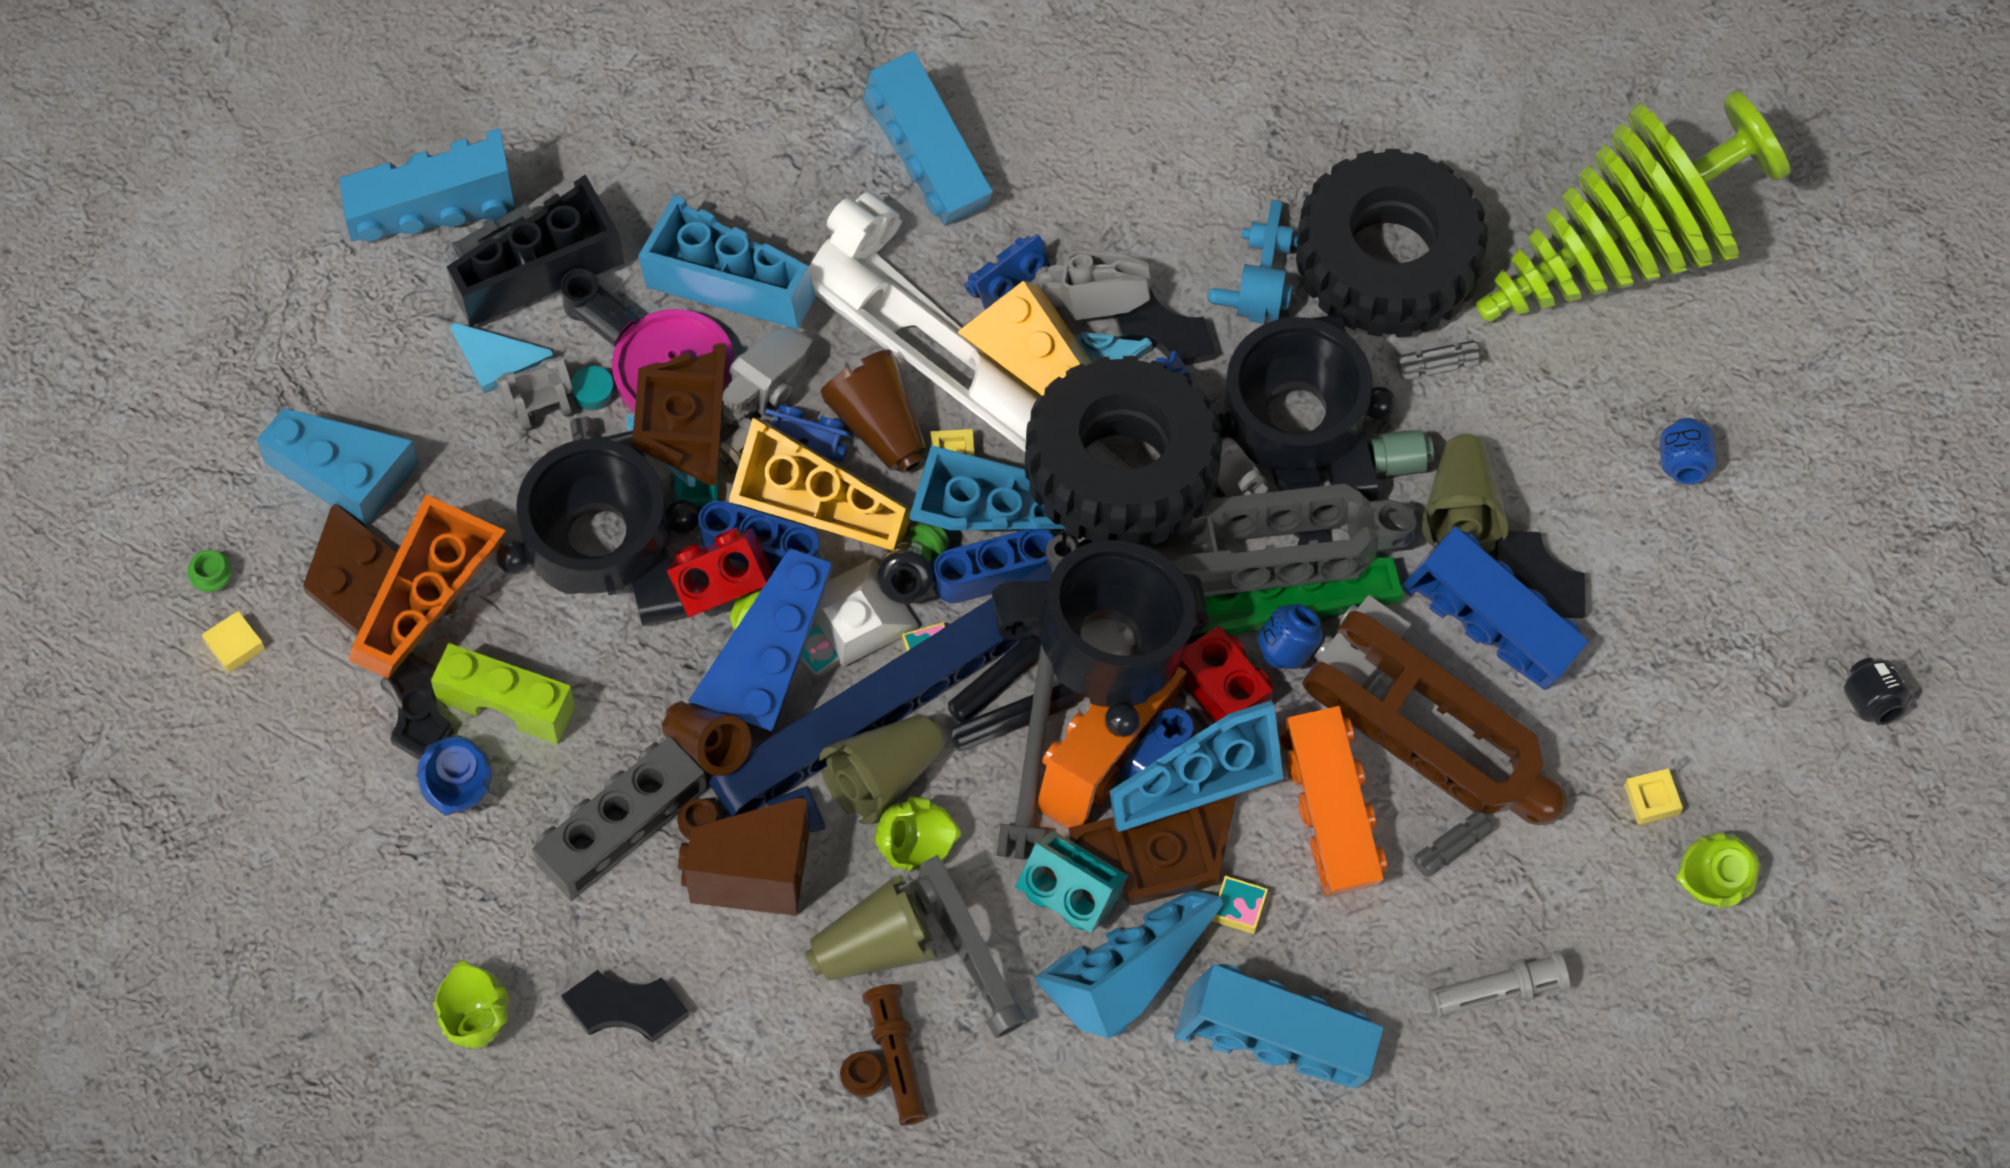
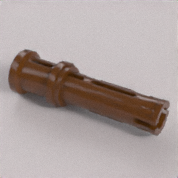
M887 984L866 991L862 995L863 1003L870 1008L874 1029L871 1031L872 1039L882 1047L889 1082L899 1115V1124L901 1126H909L925 1121L928 1118V1114L925 1111L917 1072L907 1039L911 1036L912 1027L911 1023L904 1018L900 997L903 995L902 987L898 984Z

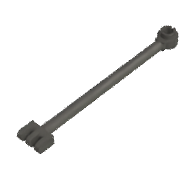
M1062 535L1052 538L1046 546V560L1052 569L1051 574L1058 563L1064 558L1058 556L1055 552L1058 546L1063 545ZM1067 537L1066 545L1071 549V552L1080 547L1073 537ZM1042 645L1040 648L1015 825L1001 824L997 847V856L1006 857L1009 847L1008 840L1016 841L1014 858L1023 860L1026 842L1034 843L1035 846L1036 842L1045 836V829L1032 828L1055 674L1052 663L1045 654Z

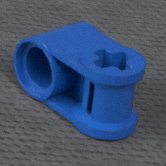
M1169 708L1162 711L1156 717L1142 740L1135 745L1128 755L1120 775L1129 779L1193 737V721L1190 715L1178 708ZM1176 730L1181 732V736L1174 734L1171 739L1166 737V733L1172 735Z

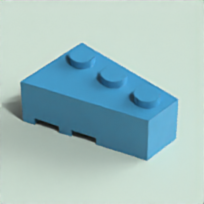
M283 408L257 438L265 464L331 506L337 504L364 527L371 523L419 465L412 440Z

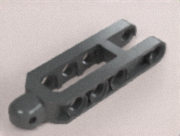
M1336 484L1210 499L1209 506L1202 516L1198 518L1193 517L1192 526L1178 535L1172 533L1168 535V540L1155 545H1150V543L1140 545L1150 549L1206 543L1208 552L1181 555L1179 559L1170 561L1183 575L1199 577L1202 581L1204 595L1212 596L1358 579L1376 559V552L1406 547L1413 540L1416 534V518L1414 513L1401 502L1395 500L1369 502L1359 491L1349 485ZM1324 505H1333L1330 508L1317 509ZM1391 508L1397 510L1393 513H1387V511ZM1281 510H1290L1284 514H1274ZM1237 515H1248L1241 519H1231ZM1331 528L1342 529L1349 534L1350 540L1318 543V540H1310L1309 544L1280 548H1275L1274 545H1267L1266 549L1237 553L1226 550L1224 541ZM1335 558H1342V559H1340V560L1329 561V560L1335 559ZM1292 563H1299V564H1297V565L1286 566V565L1292 564ZM1248 568H1256L1254 570L1243 571Z

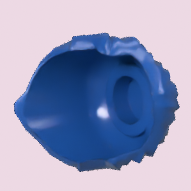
M461 735L449 736L428 745L419 760L416 773L421 794L427 803L445 816L476 806L484 795L489 792L492 779L489 756L479 746L474 744L472 740Z

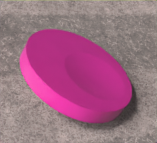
M668 309L648 314L640 318L636 325L633 323L622 334L619 342L616 344L612 358V371L616 390L625 405L635 413L639 368L657 362L666 363L673 357L689 353L691 358L712 352V347L715 344L726 343L723 391H725V388H728L732 382L729 370L735 361L730 339L716 322L697 312Z

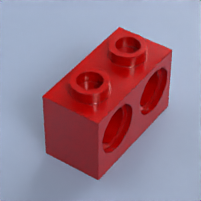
M735 527L714 537L715 544L702 549L699 544H693L675 553L676 560L673 561L667 572L688 618L765 586L773 571L753 528L740 533L738 527ZM731 552L742 553L747 558L749 567L746 569L735 568L730 563L728 554ZM698 568L706 572L709 577V584L698 585L694 583L690 578L689 570Z
M1217 626L1186 647L1179 667L1187 671L1185 675L1186 685L1216 722L1230 713L1271 701L1273 685L1268 675L1261 668L1257 667L1255 669L1246 658V652L1241 642L1234 635L1228 636L1220 626ZM1207 658H1218L1224 664L1212 667L1207 665L1204 660ZM1235 690H1243L1251 697L1239 700L1230 693Z

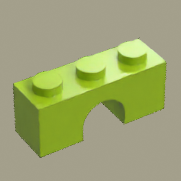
M448 643L431 679L438 703L478 716L481 707L497 710L510 717L516 723L518 731L557 745L575 710L571 685Z

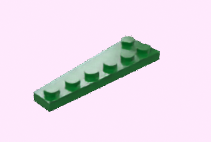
M1393 557L1376 558L1358 579L1205 596L1209 623L1201 630L1191 632L1187 644L1195 642L1217 626H1220L1228 636L1261 630L1272 613L1279 606L1304 605L1311 609L1320 619L1345 614L1353 604L1359 607L1368 595L1384 606L1402 603L1404 594ZM1248 568L1243 571L1254 570L1256 568Z

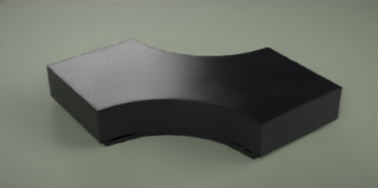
M1149 290L1150 300L1128 313L1114 315L1121 339L1141 341L1144 338H1148L1152 342V346L1160 350L1168 360L1172 351L1177 352L1185 366L1214 359L1215 351L1204 316L1184 317L1172 313L1158 302L1152 290Z
M1508 531L1504 541L1503 537L1496 541V560L1508 565L1518 581L1528 589L1539 592L1546 599L1548 606L1560 617L1584 618L1585 573L1566 569L1555 562L1544 548L1541 532Z
M411 652L389 679L384 677L381 680L380 685L382 690L393 698L398 707V721L390 738L392 745L420 760L428 745L448 738L454 730L452 724L439 713L435 704V694L431 679L437 667Z
M596 970L561 995L562 1002L588 1035H592L605 1028L624 1027L639 1032L653 1043L689 1017L688 1010L662 977L645 985L626 986L609 980L599 970Z

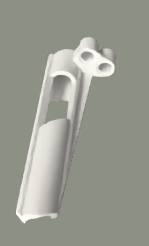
M870 191L863 193L856 201L850 197L842 200L832 211L826 226L833 232L831 239H827L809 266L815 296L883 349H890L897 358L909 362L1025 452L1027 423L1030 421L1031 409L1040 395L959 334L958 331L962 329L877 254L896 234L902 223L897 211ZM916 325L975 371V375L969 390L895 334V331L902 327ZM1098 440L1085 448L1093 458L1107 466L1132 469Z

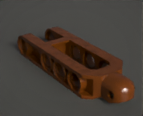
M1359 611L1348 613L1338 628L1337 633H1341L1348 642L1365 653L1367 661L1393 680L1381 698L1378 699L1333 666L1323 662H1316L1302 682L1304 689L1313 698L1327 708L1340 706L1342 717L1348 716L1352 726L1472 812L1482 811L1486 815L1511 810L1527 823L1533 825L1550 824L1565 812L1567 806L1565 790L1557 781L1541 771L1544 765L1537 735L1375 619ZM1415 689L1438 706L1436 710L1444 715L1447 712L1474 731L1472 736L1479 741L1482 738L1509 756L1508 762L1512 764L1513 772L1508 780L1494 782L1399 714L1397 711L1411 690Z

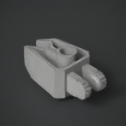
M1075 250L1066 256L1064 265L1041 267L1035 276V282L1043 290L1054 308L1066 307L1067 315L1075 321L1128 313L1150 300L1148 287H1151L1153 284L1148 263L1127 253Z
M785 327L771 331L748 351L739 355L729 370L732 382L723 391L722 401H724V406H722L721 411L722 420L735 426L743 418H749L755 411L763 416H767L768 414L765 413L766 409L774 410L782 405L789 397L791 390L803 378L811 356L809 349L812 339L797 329Z

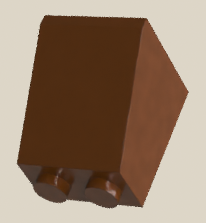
M796 798L692 827L689 843L681 844L678 860V869L682 870L681 886L688 888L690 903L797 916L810 837L807 799Z

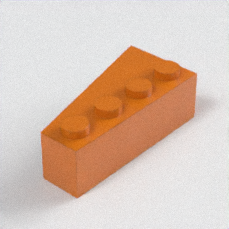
M425 494L353 643L348 661L389 679L501 546L506 530Z

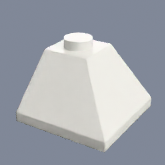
M874 558L828 581L814 620L815 625H819L838 654L842 667L901 638L903 633L918 629V624L906 605L890 600L881 591L877 581L879 565Z

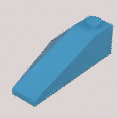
M1187 892L1146 913L1143 917L1144 924L1122 931L1116 928L1106 933L1108 942L1087 953L1082 946L1067 953L1035 976L1037 984L1081 1031L1106 1038L1116 1036L1126 1029L1128 1023L1142 1014L1222 907V899L1220 896L1203 892Z

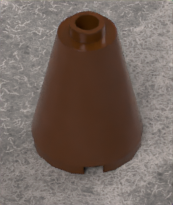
M882 350L861 359L864 365L853 371L847 367L839 372L822 387L820 392L825 404L889 470L900 469L901 473H905L923 462L924 459L921 455L927 448L898 359L892 350Z

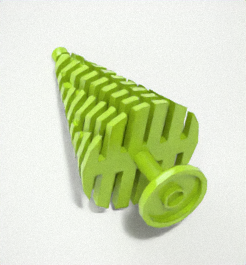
M1737 89L1725 98L1724 109L1736 134L1694 162H1691L1672 134L1669 135L1658 117L1651 110L1649 112L1644 104L1638 102L1628 114L1631 130L1628 126L1621 123L1611 136L1617 155H1615L1612 148L1605 144L1595 155L1596 165L1602 177H1599L1596 171L1588 165L1578 177L1588 203L1571 186L1562 196L1564 208L1579 236L1572 226L1568 225L1563 215L1553 207L1546 215L1545 223L1549 227L1550 234L1560 251L1555 252L1546 236L1536 228L1528 240L1529 245L1537 256L1539 264L1534 267L1530 259L1519 249L1511 259L1519 277L1512 281L1505 271L1502 270L1494 280L1499 290L1491 295L1484 296L1476 303V309L1480 317L1486 322H1492L1508 308H1511L1517 315L1528 313L1530 310L1524 298L1530 294L1543 309L1555 306L1554 297L1546 285L1551 280L1559 293L1567 301L1571 302L1582 299L1581 292L1571 278L1570 268L1580 277L1585 287L1593 295L1608 292V287L1604 283V278L1592 256L1602 270L1608 274L1611 281L1620 289L1634 285V281L1631 278L1632 274L1625 260L1631 268H1634L1642 280L1648 282L1660 278L1655 260L1661 264L1666 272L1670 275H1675L1687 270L1684 258H1687L1689 263L1695 268L1712 265L1711 252L1723 262L1738 258L1739 250L1737 243L1731 235L1733 233L1706 183L1748 156H1751L1758 167L1773 180L1779 181L1791 173L1785 153L1762 115L1742 92Z

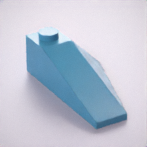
M931 445L910 512V520L948 530L1065 529L1062 524L1056 525L1043 513L1044 504L1040 506L1034 501L1029 491L1030 481L1026 479L1024 469Z
M1264 702L1226 715L1111 789L1110 797L1116 830L1118 832L1284 779L1273 702Z

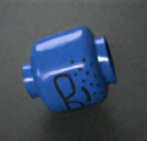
M1693 418L1679 419L1674 424L1665 428L1660 435L1662 470L1681 484H1695L1704 480L1707 475L1713 472L1717 464L1714 431L1708 425L1698 422Z
M1301 604L1279 606L1258 633V644L1263 651L1262 655L1265 661L1278 669H1298L1303 667L1323 640L1319 617L1311 609Z

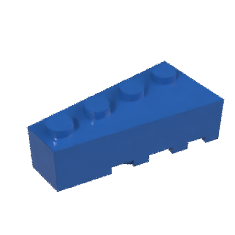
M1456 526L1429 551L1401 585L1402 590L1411 597L1418 591L1431 600L1432 603L1429 609L1442 619L1448 614L1461 621L1466 630L1465 635L1479 644L1480 642L1484 645L1492 643L1498 647L1497 656L1499 659L1543 690L1562 675L1589 642L1581 635L1579 627L1573 621L1560 617L1548 606L1546 599L1539 592L1525 587L1514 577V573L1508 565L1502 561L1494 560L1481 549L1479 541L1473 535L1460 531Z
M789 548L688 701L726 715L736 716L745 722L771 731L776 730L834 563Z

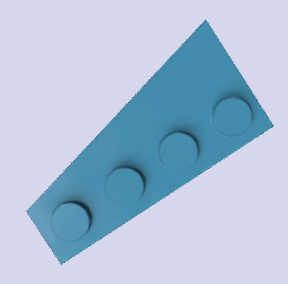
M914 50L871 70L863 101L905 164L909 176L913 181H916L923 192L925 204L932 216H938L943 225L946 226L988 206L993 191Z
M500 128L486 132L487 139L477 143L469 144L467 138L450 143L451 151L435 156L429 155L427 151L411 155V158L403 166L396 167L389 162L340 177L339 182L345 220L351 242L358 240L374 241L381 236L399 233L415 234L423 229L440 226L456 227L464 222L491 218L496 220L515 210Z
M675 194L638 255L645 284L649 289L794 329H799L815 299L808 265L767 243L760 245L749 239L748 233L737 227L730 229L716 221L714 215L703 209L699 212L687 206L686 200Z

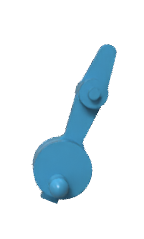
M1271 200L1267 224L1252 221L1251 229L1243 228L1241 238L1249 239L1248 247L1263 249L1260 266L1244 264L1240 291L1212 288L1207 295L1209 302L1214 305L1237 308L1236 316L1249 318L1248 322L1264 324L1265 321H1275L1279 319L1280 309L1289 310L1292 285L1284 284L1286 270L1272 268L1274 251L1290 253L1291 246L1297 247V236L1292 235L1293 227L1279 226L1282 201Z

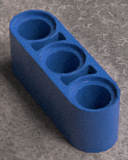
M718 500L709 502L699 512V529L704 547L715 544L714 537L729 529L738 527L741 533L753 528L756 536L769 538V540L760 545L773 572L789 548L807 549L810 551L809 555L821 559L818 535L808 526ZM716 524H725L728 526V528L722 531H713L710 529L713 525ZM731 552L728 554L730 559L749 564L747 558L742 553Z
M1026 529L944 551L934 562L935 592L940 599L948 603H959L990 595L998 585L1009 581H1019L1046 564V556L1035 559L1027 554L1032 551H1041L1046 554V546L1054 536L1046 529ZM997 561L1005 566L993 570L985 565ZM956 572L963 577L951 581L944 576L948 573Z

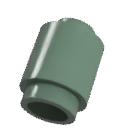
M1421 429L1383 433L1379 435V438L1370 439L1369 452L1376 473L1383 472L1384 476L1426 472L1427 463L1434 462L1431 437H1424Z

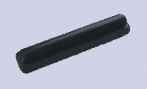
M1036 635L1025 637L948 702L950 714L958 722L962 723L991 701L1039 660L1040 638Z
M1063 683L1052 688L1049 716L1075 705L1073 691ZM1034 694L952 726L950 736L954 746L958 751H963L1028 725L1030 723Z

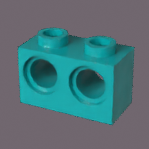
M1052 830L1036 842L1015 888L1024 892L1032 903L1041 907H1048L1063 916L1070 926L1092 933L1108 919L1128 875ZM1045 866L1054 871L1057 881L1048 876ZM1083 889L1092 894L1095 904L1085 898Z

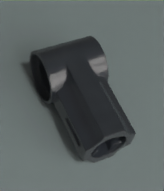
M577 268L570 270L562 278L560 287L564 312L574 320L583 321L614 347H616L622 334L633 323L636 325L640 321L635 313L598 284L597 277L591 271ZM580 291L589 293V295H587L584 298H575L572 296L574 293Z

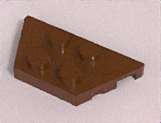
M726 343L715 344L712 347V352L691 358L690 354L686 353L673 357L666 363L657 362L638 369L632 447L713 486H716Z
M334 504L330 508L303 585L305 593L353 633L358 635L397 553L337 504ZM455 600L444 612L445 616L457 609Z
M1236 794L1120 832L1115 828L1114 817L1070 827L1068 831L1069 839L1128 875L1120 894L1132 906L1219 884Z

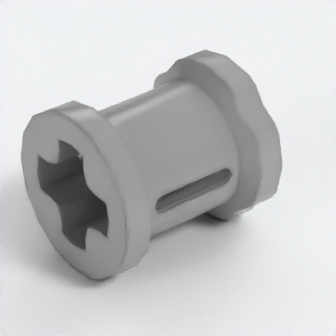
M743 418L739 422V428L724 442L719 441L718 459L735 474H737L752 422L748 418Z

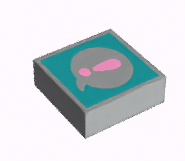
M818 624L811 628L799 662L816 682L840 665L838 654Z

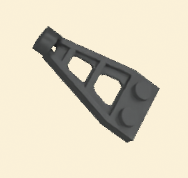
M936 855L921 864L916 884L918 890L914 891L915 898L925 915L933 912L974 983L993 1011V1016L986 1023L995 1038L1002 1037L1019 1028L1027 1019L1019 1005L1015 1004L960 893L939 856Z

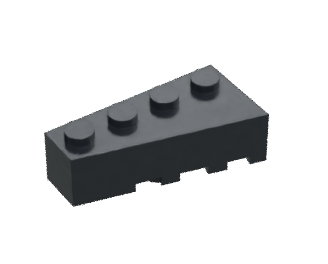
M586 174L574 181V188L561 197L556 193L544 201V208L528 219L522 216L511 223L510 230L498 239L490 237L447 266L454 297L470 327L561 290V280L570 270L582 268L591 271L594 275H598L625 264L619 233Z

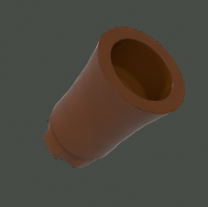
M683 701L673 703L666 710V717L661 723L662 732L665 737L670 736L684 752L695 759L709 774L716 776L728 775L737 770L748 757L751 748V733L742 719L732 715L720 714L695 703L686 704Z

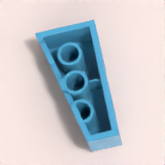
M1213 964L1188 988L1174 1039L1190 1043L1192 1035L1203 1037L1213 1041L1211 1049L1228 1054L1231 1049H1246L1254 1052L1253 1054L1257 1058V1062L1271 1066H1283L1293 1062L1297 1064L1296 1071L1300 1074L1356 1089L1371 1077L1384 1027L1371 1023V1019L1365 1014L1355 1011H1346L1344 1013L1328 1007V1002L1322 998L1311 995L1301 997L1288 992L1286 987L1279 982L1273 980L1258 981L1245 976L1243 970L1236 966Z

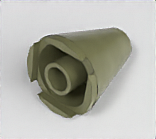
M1460 434L1448 440L1445 445L1422 515V534L1429 544L1435 546V541L1439 543L1456 526L1460 531L1473 535L1479 541L1481 549L1488 552L1495 548V541L1503 537L1504 541L1507 537L1509 519L1486 442L1472 434Z
M919 714L833 742L823 748L820 753V761L826 757L828 767L822 771L824 782L832 797L843 811L848 815L856 811L864 817L858 821L859 823L872 824L881 818L882 814L897 801L943 751V740L945 738L943 729L933 718H927Z
M901 874L891 878L810 939L812 949L805 951L816 976L824 974L825 978L830 981L927 962L937 958L935 949L926 950L925 944L933 940L913 894L907 896L906 892H901L899 888L907 884Z

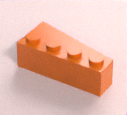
M1178 667L1174 677L1164 688L1149 696L1147 702L1133 706L1136 708L1140 720L1137 730L1131 736L1117 737L1107 730L1105 726V713L1109 709L1108 707L1096 706L1090 702V709L1085 714L1078 712L1067 728L1066 738L1062 743L1057 740L1054 741L1043 758L1042 763L1046 765V770L1036 809L1067 829L1089 823L1088 817L1093 802L1101 807L1110 795V788L1114 784L1120 769H1122L1132 749L1142 740V737H1144L1156 717L1162 711L1172 708L1179 698L1187 671Z
M1340 706L1288 717L1278 729L1280 747L1289 745L1288 763L1286 764L1291 783L1294 782L1295 785H1301L1303 793L1298 795V808L1305 827H1313L1316 836L1309 838V845L1325 898L1377 886L1384 880L1382 873L1387 872V862L1383 848L1381 846L1375 847L1371 830L1376 829V819L1371 803L1364 804L1360 786L1365 785V776L1360 760H1353L1349 743L1354 742V732L1349 717H1342Z

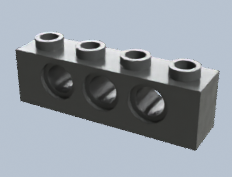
M670 736L660 744H651L640 754L636 764L626 772L621 770L615 773L606 782L603 791L592 800L590 798L582 800L573 808L570 817L557 828L555 826L548 828L538 837L535 846L532 848L536 865L570 901H573L676 816L687 802L696 799L707 790L704 771ZM650 782L662 785L654 793H646L641 790L645 784ZM615 810L628 812V815L620 821H612L607 818ZM581 838L594 840L593 844L586 849H576L573 847V844Z

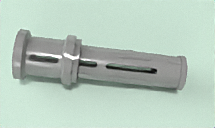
M1557 950L1551 952V957L1529 963H1525L1523 960L1515 961L1509 970L1458 982L1449 986L1429 989V998L1435 1017L1439 1018L1454 1012L1472 1009L1508 998L1518 997L1520 1000L1524 999L1527 1001L1533 999V995L1556 988H1559L1561 991L1570 990V978L1564 957Z

